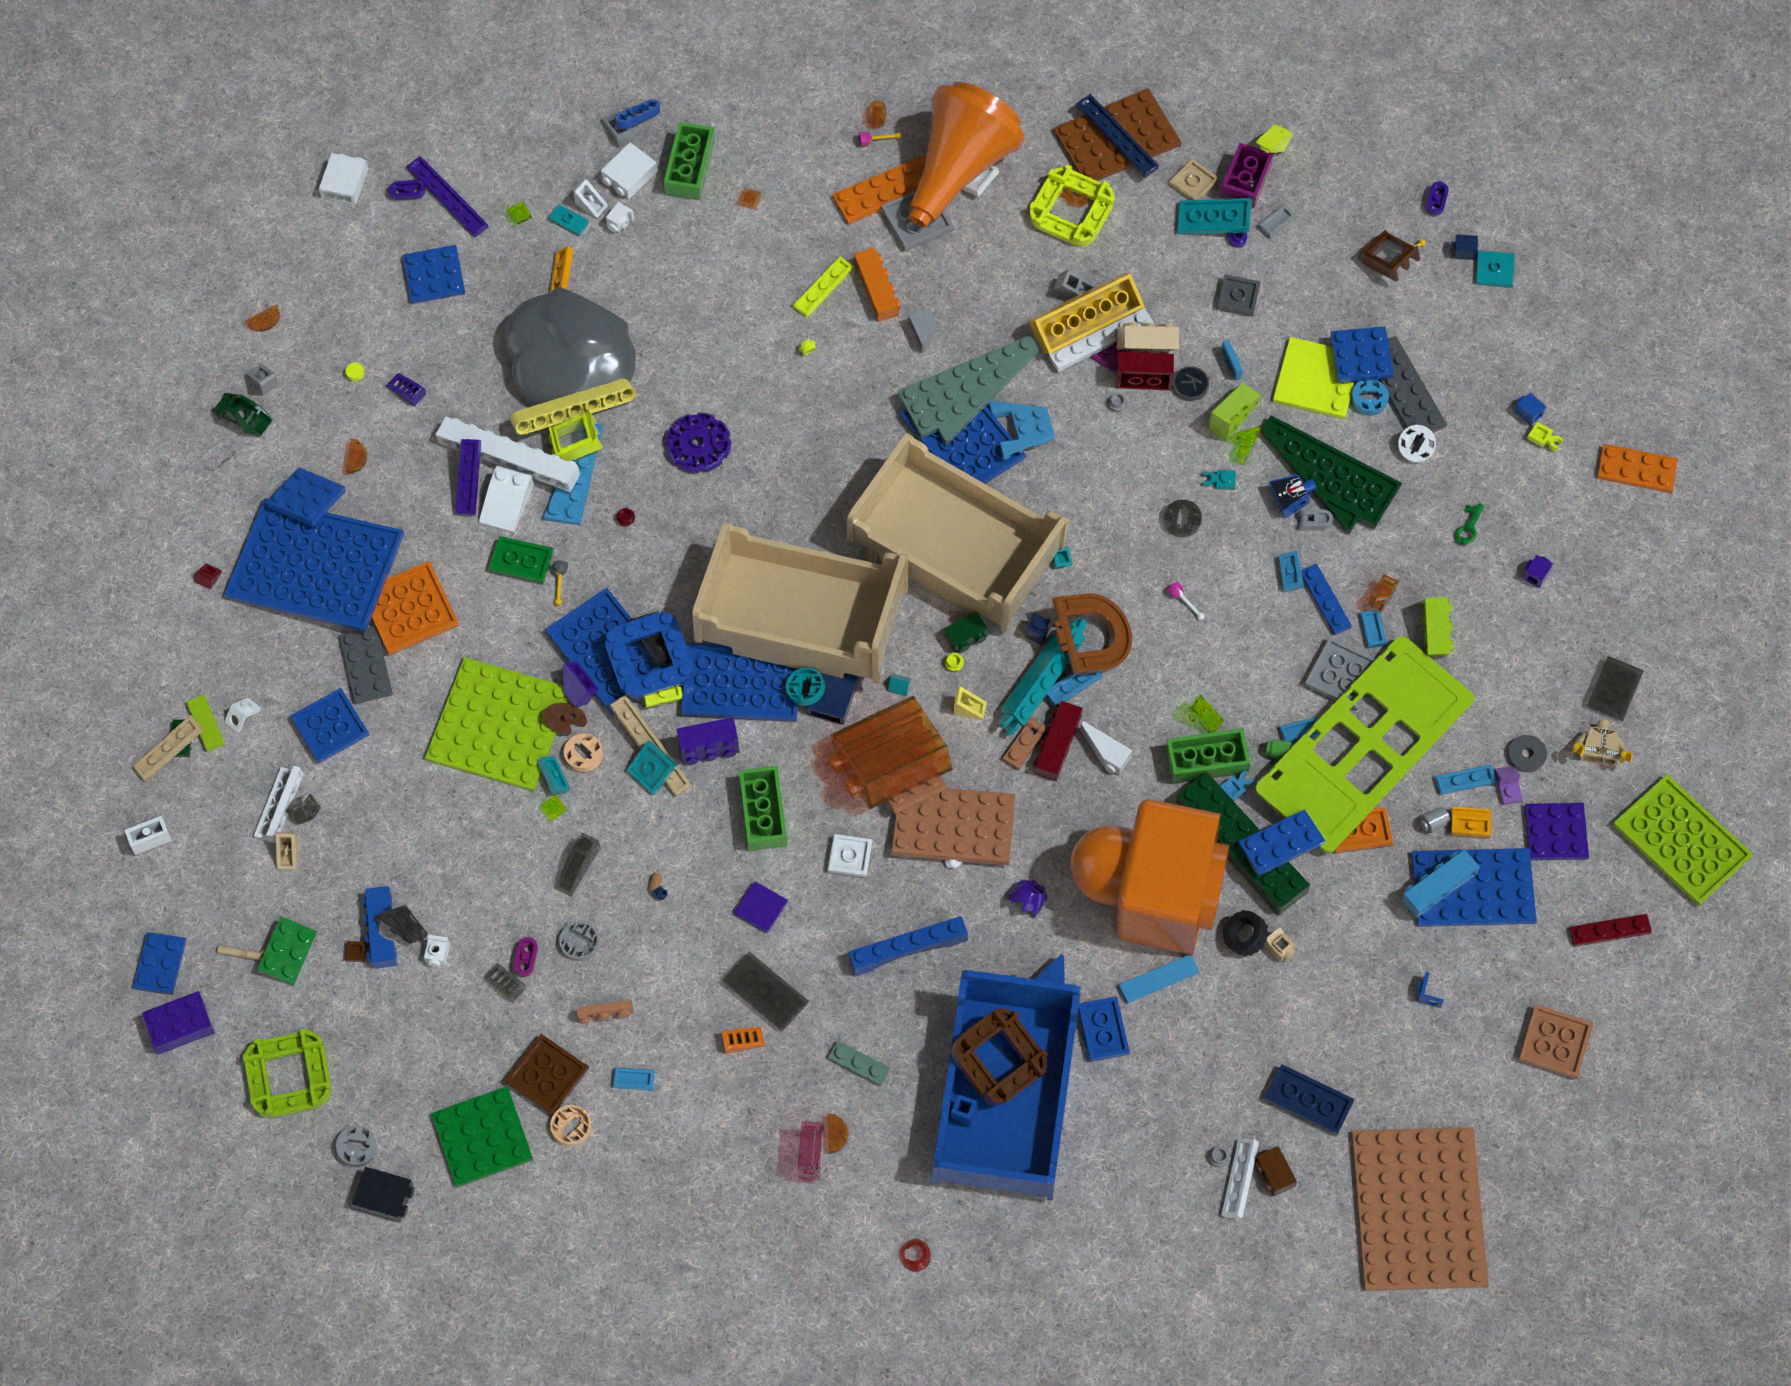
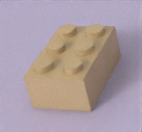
M1128 322L1127 324H1122V327L1117 328V350L1174 351L1179 349V327H1174L1173 323H1163L1156 326V323H1145L1138 326V323Z

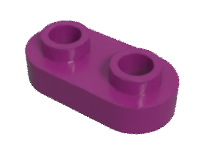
M526 937L518 943L513 966L515 973L520 977H527L534 970L538 945L533 938ZM531 947L532 950L527 952L525 951V948ZM522 965L528 966L526 970H521Z

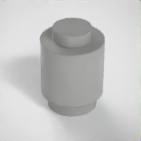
M1436 808L1422 815L1419 823L1423 831L1432 833L1446 826L1447 822L1450 821V817L1444 808Z

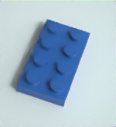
M1304 809L1240 840L1237 845L1257 876H1260L1323 845L1325 839Z

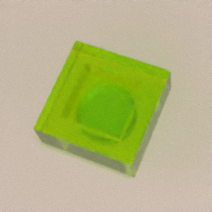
M523 201L507 208L508 214L516 226L532 218L530 211Z
M557 795L540 805L551 822L567 812L566 807Z

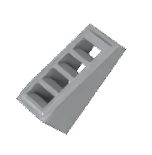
M614 112L601 118L615 143L621 148L633 142L634 135L631 128L619 129L616 127L615 122L610 124V122L615 120L616 114H618V112Z

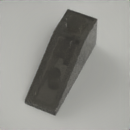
M583 832L580 834L554 887L556 890L570 897L573 896L601 849L599 840Z

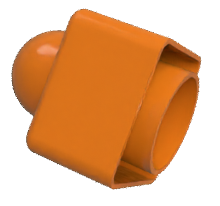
M1145 799L1138 806L1133 829L1105 825L1088 831L1079 839L1073 849L1070 861L1073 881L1077 888L1090 900L1117 907L1116 933L1119 939L1193 955L1199 928L1210 931L1213 929L1225 873L1229 845L1217 842L1221 814Z

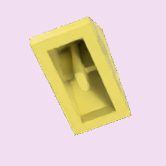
M960 686L957 688L954 715L984 719L987 702Z

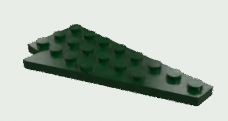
M1270 415L1261 430L1265 438L1296 474L1300 476L1303 482L1310 479L1314 480L1317 489L1312 492L1348 534L1352 532L1358 521L1375 529L1402 486L1400 481Z

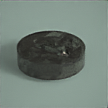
M1184 499L1172 502L1167 507L1164 515L1166 529L1177 537L1192 536L1199 530L1202 522L1200 508L1194 502ZM1186 507V510L1189 511L1187 525L1180 528V524H1177L1179 510Z

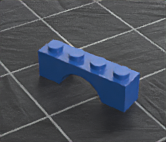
M389 886L365 889L366 896H363V906L367 908V914L364 915L365 926H369V933H366L367 945L370 944L371 950L367 951L368 962L372 963L374 969L398 966L394 941L384 938L379 933L381 920L385 915L393 911L391 890Z

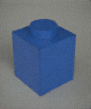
M1530 392L1517 400L1515 412L1531 426L1544 415L1546 406Z
M958 1094L951 1111V1119L971 1127L978 1109L977 1101Z

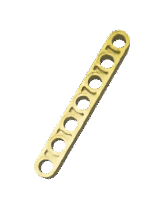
M619 379L608 384L516 411L511 415L510 422L516 432L523 435L566 422L585 414L588 409L591 413H595L630 402L635 398L636 391L627 379Z

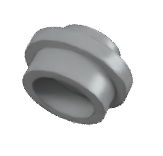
M1121 393L1113 394L1109 399L1110 408L1115 411L1124 410L1127 406V398Z
M1215 1147L1211 1150L1209 1158L1213 1165L1223 1167L1228 1164L1230 1154L1224 1147Z

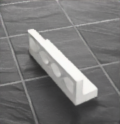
M293 766L292 770L284 767L280 768L255 831V838L276 843L275 833L282 831L303 777L301 767ZM283 774H290L287 783L284 785L281 781ZM284 789L280 801L277 802L275 799L276 793ZM277 807L273 819H270L268 816L269 810ZM270 824L267 834H260L262 828Z

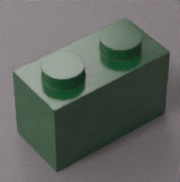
M975 611L945 627L944 637L954 653L959 651L965 652L976 642L979 644L986 640L988 628L978 612Z

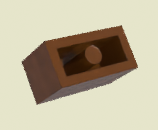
M1279 1146L1257 1155L1254 1166L1257 1173L1263 1175L1265 1179L1263 1183L1268 1193L1271 1192L1273 1196H1277L1296 1187L1297 1180Z

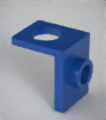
M1425 972L1423 981L1418 982L1416 992L1420 993L1418 1002L1441 1008L1444 999L1425 994L1429 972Z

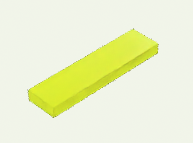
M839 256L793 304V308L805 317H808L854 269V266Z

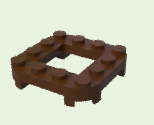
M1004 1008L995 1009L961 1034L954 1041L950 1049L957 1066L980 1097L990 1106L1005 1104L1047 1071L1046 1056L1048 1054L1046 1050L1039 1048L1019 1021L1018 1017L1020 1015L1015 1010L1012 1012ZM1000 1031L1024 1064L997 1083L974 1050Z

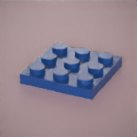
M456 245L403 254L412 304L466 294Z
M1386 326L1331 331L1330 338L1338 383L1393 378L1394 372Z
M298 467L266 501V505L270 509L313 527L346 490L343 485Z
M342 688L290 715L318 763L369 736V732Z

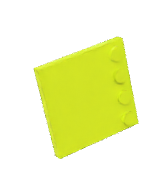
M1290 337L1273 402L1345 420L1355 382L1338 383L1331 346Z

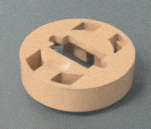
M581 733L567 741L564 747V757L571 769L577 772H588L597 768L601 763L603 749L600 741L595 736ZM574 744H582L591 752L590 756L592 758L584 759L575 750Z
M566 1105L559 1108L551 1118L550 1128L552 1135L556 1141L565 1146H576L583 1143L591 1132V1120L586 1110L576 1105ZM574 1117L576 1119L580 1117L581 1120L579 1122L581 1124L569 1136L567 1134L562 1136L563 1131L561 1129ZM556 1118L559 1119L558 1126L555 1124ZM584 1125L587 1127L586 1133L583 1132Z

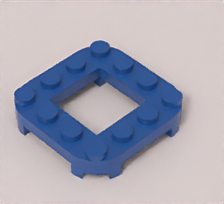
M668 612L654 613L618 625L606 635V652L615 673L619 689L622 694L630 698L642 700L645 696L678 685L681 687L686 684L692 675V659L678 621ZM661 633L673 666L636 677L625 645Z

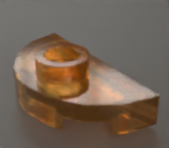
M276 304L246 320V325L255 331L272 329L280 319L278 305Z
M352 438L346 474L360 471L368 459L367 450L359 440Z
M828 1113L829 1154H832L844 1148L848 1141L849 1131L843 1119L836 1114Z

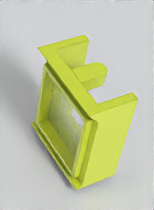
M589 409L583 415L549 427L550 434L548 438L554 447L551 449L552 453L560 457V459L573 461L603 449V445L597 438L599 432L594 425L597 423L596 419Z

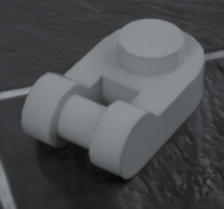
M1302 509L1298 512L1301 519L1299 523V530L1301 531L1325 530L1332 525L1333 515L1328 510ZM1308 518H1314V521H1308Z

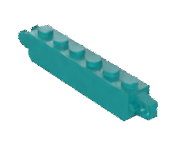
M1076 618L1069 624L1076 650L1079 649L1086 639L1083 631L1088 623L1084 618ZM1056 633L1053 634L1001 708L1003 716L998 725L1001 728H1006L1005 732L1008 736L1013 735L1020 726H1025L1070 662L1067 652H1061L1060 647L1064 646V644H1058Z

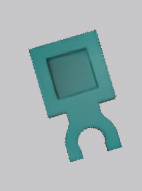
M1217 470V474L1204 471L1203 477H1209L1211 480H1204L1203 487L1216 485V489L1235 490L1236 471Z

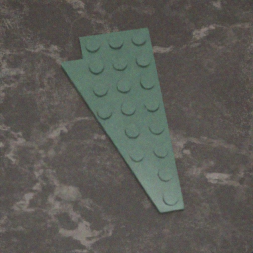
M1028 335L898 390V396L921 438L939 432L945 445H948L1039 353V349L1032 336Z

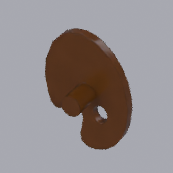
M569 703L551 704L542 714L544 724L559 734H571V723L580 727H584L587 724L585 713L577 706L575 707ZM571 713L575 714L576 717L571 718Z

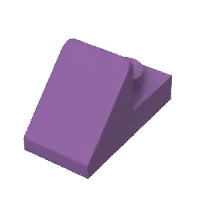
M1515 767L1494 769L1502 804L1521 803L1523 798L1519 786L1520 774Z

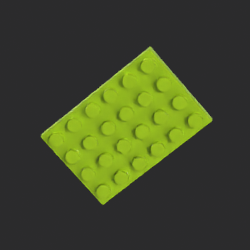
M1668 774L1613 823V826L1698 906L1708 899L1754 855Z

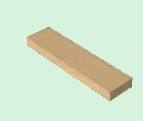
M188 716L134 764V769L144 781H147L204 730L193 716Z

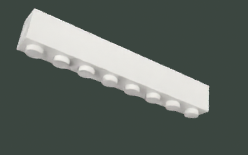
M445 417L436 433L440 444L461 451V439L481 440L480 459L510 470L531 475L533 479L568 492L572 491L580 476L578 465L571 460H562L555 454H546L538 448L533 449L522 442L511 441L506 436L500 437L490 430H481L477 426L465 424L457 418Z

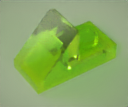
M1256 426L1233 434L1232 443L1240 446L1236 454L1239 456V464L1245 465L1260 435V427Z
M1198 695L1188 708L1189 721L1198 722L1208 733L1216 732L1225 721L1202 695Z

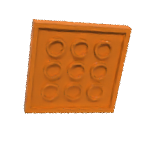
M430 561L387 578L372 615L373 622L389 655L459 626V622Z

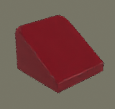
M206 563L196 571L195 583L211 589L222 573V570Z

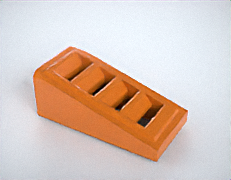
M761 1026L721 1031L726 1054L765 1046ZM752 1033H757L758 1042H754ZM746 1034H749L750 1043H746ZM737 1036H741L742 1044H738ZM733 1037L734 1040L733 1045H730L729 1038Z

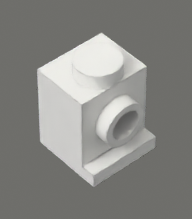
M618 202L606 217L608 229L614 233H619L628 226L630 221L634 220V213L632 209Z
M428 935L424 960L429 966H445L450 946L448 937ZM433 949L439 950V951L436 952V953L432 952Z

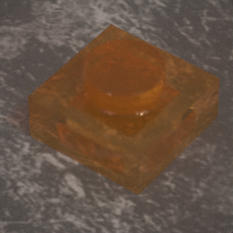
M744 188L739 206L757 210L762 195L761 192Z

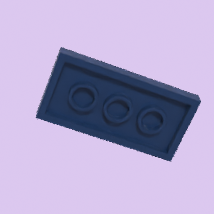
M1281 1064L1264 1098V1101L1336 1136L1355 1100Z

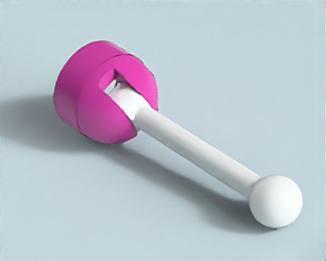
M1178 581L1172 584L1167 592L1174 598L1180 597L1194 611L1197 618L1203 620L1204 614L1199 612L1183 595L1184 588Z

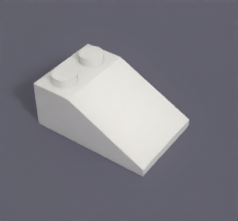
M496 466L490 480L479 523L515 533L534 487L532 476Z

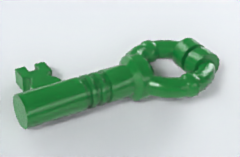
M1478 503L1476 507L1466 505L1467 508L1464 511L1471 512L1472 516L1468 523L1456 530L1455 538L1457 543L1467 545L1476 539L1477 531L1474 526L1485 507L1481 503ZM1461 531L1472 532V535L1469 539L1460 536Z

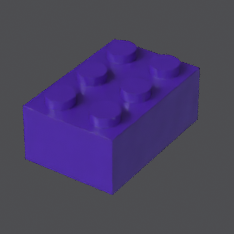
M734 717L676 728L683 764L693 765L701 760L713 761L720 756L732 757L736 753H740Z
M199 991L142 1012L152 1044L158 1055L215 1033L204 999Z

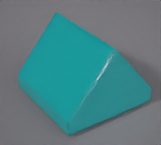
M892 674L888 692L907 696L911 678Z

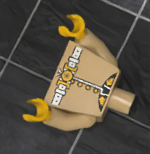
M1604 719L1598 720L1597 727H1590L1588 732H1583L1575 741L1571 752L1572 755L1574 753L1580 754V761L1615 767L1619 759L1620 764H1623L1624 761L1632 764L1633 754L1627 750L1622 739L1618 737V732L1610 730L1609 721Z

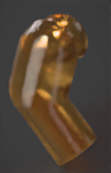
M1069 188L1062 192L1064 198L1073 207H1083L1088 202L1086 195L1074 196Z

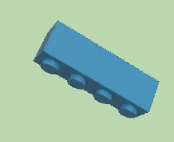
M1465 849L1460 853L1457 851L1449 857L1448 862L1445 864L1442 862L1437 865L1433 873L1422 876L1418 884L1407 887L1403 892L1402 901L1418 918L1478 873L1480 866Z

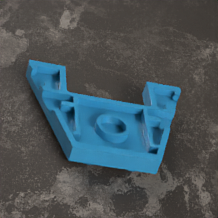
M998 401L989 402V410L995 418L1011 416L1017 440L1000 442L1003 459L1010 458V455L1016 452L1022 453L1023 449L1033 446L1034 448L1054 440L1055 434L1047 407Z

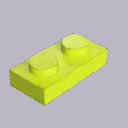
M678 685L645 696L643 700L645 707L649 708L683 700L681 687Z

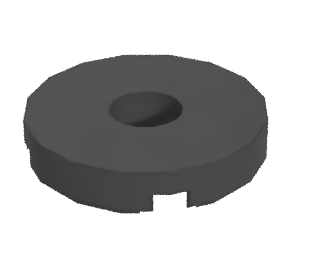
M1532 735L1517 737L1511 742L1508 749V759L1511 765L1518 768L1521 772L1531 773L1538 771L1544 765L1547 758L1545 744L1539 738ZM1530 750L1533 756L1526 758L1523 756L1522 751Z

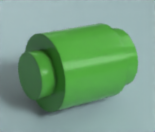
M1268 740L1266 756H1271L1273 759H1281L1293 747L1291 745L1292 741Z

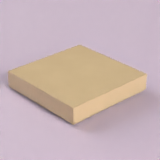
M1192 158L1169 181V185L1190 200H1201L1219 182L1220 178Z

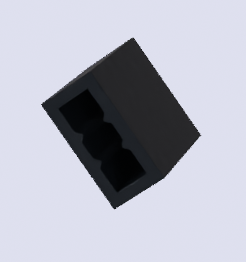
M365 1166L352 1201V1206L354 1210L400 1223L402 1217L405 1218L407 1215L408 1206L406 1205L409 1198H413L415 1187H413L414 1184L411 1179Z

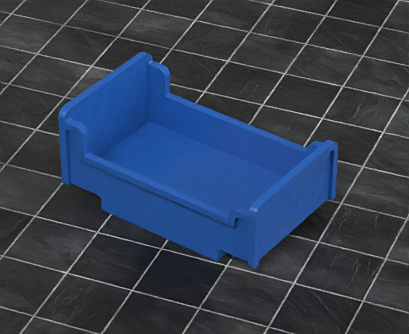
M963 970L961 972L952 1046L961 1034L995 1009L1004 1008L1012 1012L1015 1010L1020 1015L1018 1017L1019 1021L1039 1048L1046 1050L1048 1054L1046 1056L1047 1071L1005 1104L990 1106L980 1097L957 1066L950 1053L932 1169V1184H938L939 1181L1046 1196V1200H1053L1081 987L1072 984L972 970ZM1000 1031L974 1050L997 1083L1024 1064ZM958 1094L977 1101L978 1109L971 1127L951 1119V1111Z

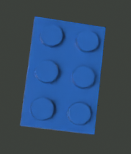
M147 932L133 986L134 990L173 995L187 939Z
M1117 996L1079 1003L1078 1010L1090 1062L1129 1055V1046Z

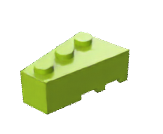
M1448 597L1424 598L1420 601V607H1423L1421 621L1424 623L1423 640L1425 653L1428 656H1448L1454 650L1453 639L1450 640L1453 623L1449 621L1452 604L1448 602Z

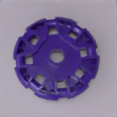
M697 412L694 415L689 413L674 421V425L669 427L665 436L664 444L667 446L665 451L670 461L675 466L679 465L681 470L690 473H699V471L704 470L708 472L719 467L722 464V460L728 457L732 441L729 439L731 434L724 422L715 419L714 415ZM710 425L714 426L712 429L708 428ZM680 429L685 430L682 434L678 432ZM695 439L703 440L700 445H695L693 441ZM714 451L718 452L717 456L714 455ZM697 460H705V463H697Z

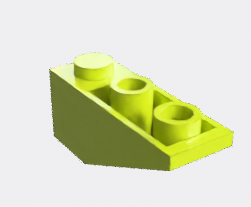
M1274 124L1256 143L1261 145L1260 149L1268 153L1284 152L1294 133L1278 124Z

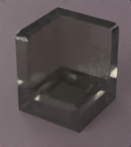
M311 793L293 799L286 812L293 822L299 825L314 819L321 807Z

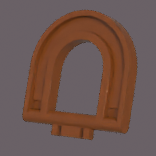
M1092 593L1060 596L1052 599L1058 622H1054L1053 626L1054 628H1060L1055 630L1058 644H1064V646L1060 647L1061 652H1067L1074 675L1109 671L1120 665L1127 658L1132 646V632L1125 614L1113 601ZM1089 615L1099 618L1109 630L1110 642L1108 647L1104 650L1078 653L1067 618Z

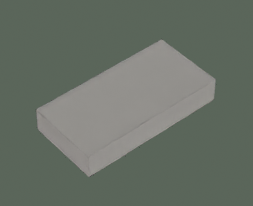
M1284 204L1258 224V228L1269 238H1272L1294 221L1297 215Z

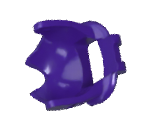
M1020 880L1006 899H1011V904L1021 900L1023 902L1022 911H1034L1032 917L1035 918L1042 909L1043 903L1048 899V896L1044 891L1046 888L1040 886L1037 881Z

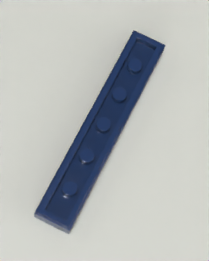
M1091 94L1077 102L1076 107L1144 178L1159 169V165Z

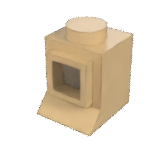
M1279 927L1267 937L1264 947L1281 963L1284 959L1288 961L1294 956L1296 945Z

